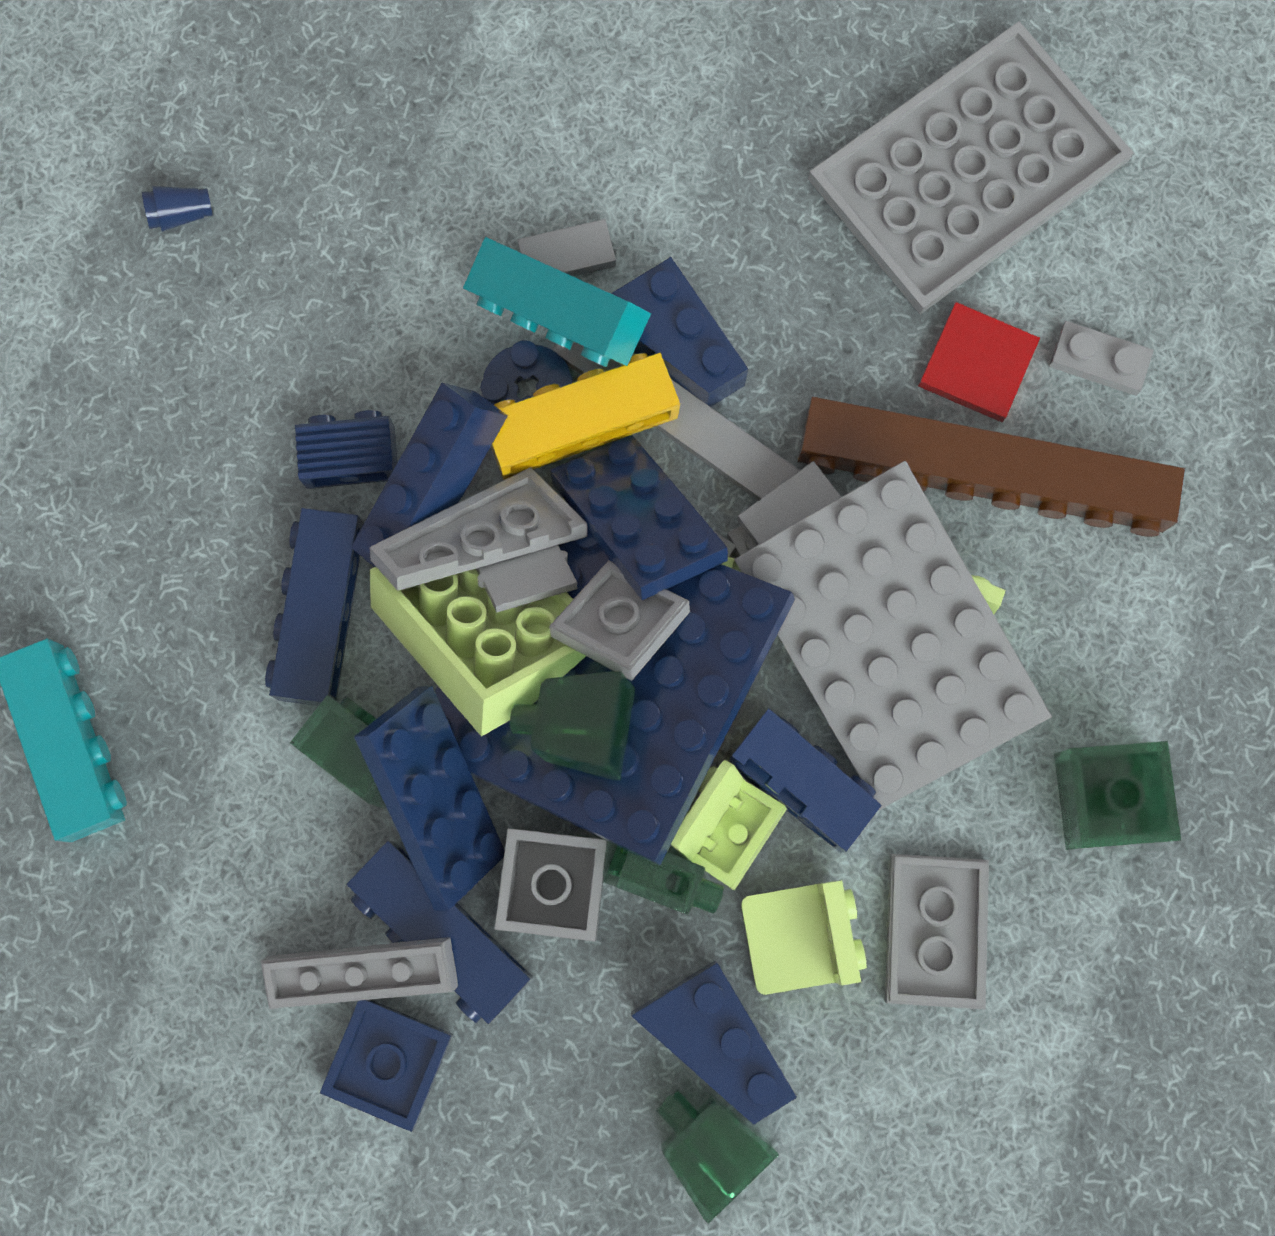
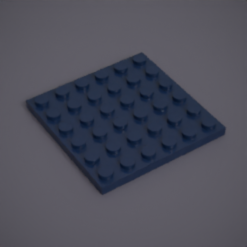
M588 530L587 537L558 545L561 551L567 552V563L577 581V589L567 592L572 599L581 592L608 560L611 561ZM722 564L666 589L688 600L690 612L633 680L586 656L522 714L483 736L475 730L439 686H437L435 693L467 763V771L494 786L660 866L795 601L791 591Z

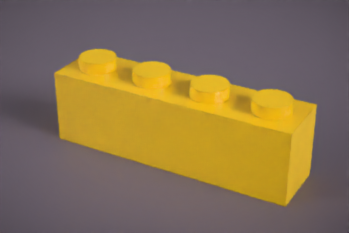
M645 353L636 354L631 357L628 366L621 364L620 367L606 372L603 369L590 370L580 375L575 383L560 387L558 384L547 385L535 391L533 397L517 403L515 400H504L494 404L508 417L492 443L491 449L501 476L505 480L530 467L536 469L677 419L680 401L661 353L649 357Z

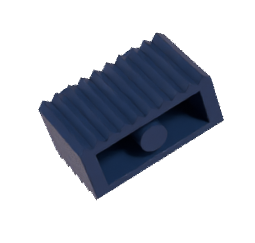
M360 411L354 414V419L336 421V417L331 415H315L308 418V424L295 425L298 477L307 489L386 482L398 463L395 426L390 416H382L380 411Z

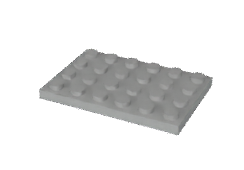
M1018 21L810 170L808 180L916 311L922 314L1126 164L1134 152L1021 22Z
M906 461L901 462L734 559L741 572L793 593L795 601L777 635L859 777L877 792L873 798L882 805L879 810L1052 717Z

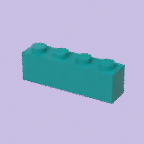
M487 237L482 242L463 286V289L479 296L476 303L477 306L499 316H502L504 309L513 312L510 319L511 322L534 333L538 326L541 325L548 329L545 336L546 339L569 350L573 343L576 342L584 346L581 356L607 367L610 359L628 366L651 315L646 310Z
M47 638L0 657V684L54 840L74 842L125 821L121 808L127 805V801L119 782L111 780L106 766V763L111 761L109 748L102 736L95 735L90 719L95 717L93 703L85 691L80 692L74 675L80 673L78 661L69 647L64 648V645Z

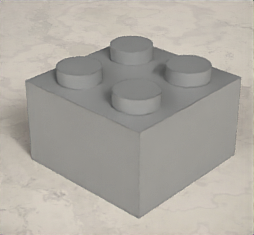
M508 828L495 930L596 941L608 841Z

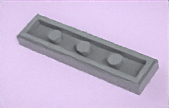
M450 937L272 955L261 960L269 1009L453 992L458 987Z

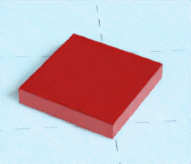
M955 302L918 387L1003 423L1040 337Z

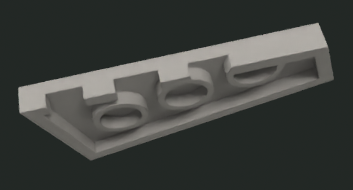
M530 467L369 547L370 558L373 564L399 591L587 537V523Z

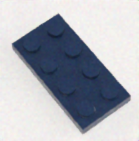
M633 435L624 437L550 469L552 484L568 505L587 523V530L610 560L619 568L624 578L642 601L664 589L673 587L728 561V548Z
M419 686L355 735L354 738L434 911H449L504 858L505 850L471 772L467 771V763L433 686Z

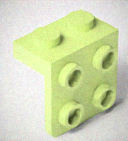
M724 760L718 768L712 766L708 770L698 790L701 794L691 810H688L671 845L688 861L732 890H735L787 808L779 801L745 781L735 765Z
M842 880L750 895L742 900L741 909L755 987L758 992L767 995L831 983L847 985L861 982L859 970L867 968L866 956L861 939L853 940L850 920L857 919L856 904L852 890H844Z

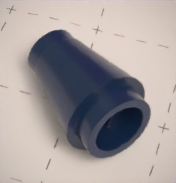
M152 186L153 191L142 192L149 229L161 228L162 232L207 216H213L208 188Z

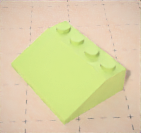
M377 567L370 569L371 608L481 736L522 714L586 657V655L551 637L549 626L573 600L567 592L496 613L485 587L481 588L478 586V572L476 569L399 591L396 590Z

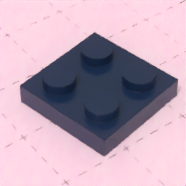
M360 1000L354 1009L320 1094L412 1132L416 1127L453 1034L373 1000Z

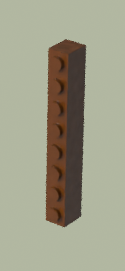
M812 397L808 406L798 462L809 465L814 461L823 474H833L835 469L852 472L853 478L862 482H868L901 462L906 461L923 492L929 487L945 490V496L954 500L970 501L973 500L974 496L991 499V505L1006 510L1019 509L1020 505L1038 508L1037 513L1040 516L1053 519L1065 518L1066 514L1084 517V523L1093 527L1108 528L1112 527L1113 523L1130 526L1131 533L1146 537L1158 536L1160 532H1165L1178 522L1185 468L818 397Z

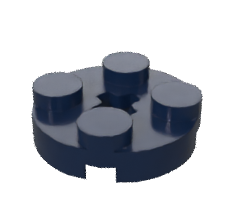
M522 340L516 342L512 347L502 350L490 361L483 374L480 389L482 396L493 405L504 400H515L517 403L531 398L529 395L523 399L517 397L520 391L517 384L521 380L529 382L531 379L536 380V390L551 384H558L560 387L572 384L573 380L566 362L556 352L548 347Z

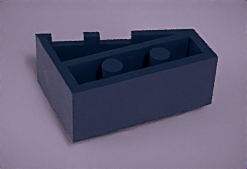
M669 257L611 293L651 313L634 353H645L648 357L661 353L670 378L705 404L712 407L745 386L748 367L672 257Z
M769 708L729 759V762L735 765L741 776L759 790L785 805L787 812L840 853L848 851L882 806L873 798L877 793L874 788L856 775H853L851 778L836 766L838 762L833 756L817 745L812 746L799 735V731L792 724L776 715Z
M713 961L631 1012V1016L753 1125L797 1098L716 961Z

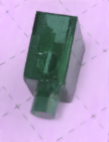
M619 671L547 678L541 683L537 705L515 704L510 715L511 731L514 734L532 735L531 749L544 761L612 780H621L635 687Z
M618 845L604 879L606 884L687 915L692 906L714 914L719 907L724 892V886L703 878L705 867L667 852L659 866ZM673 873L676 876V884L671 890H667V877Z
M677 1089L656 1109L658 1114L674 1130L661 1144L662 1152L701 1216L708 1224L779 1156L776 1148L769 1140L713 1096L696 1110Z

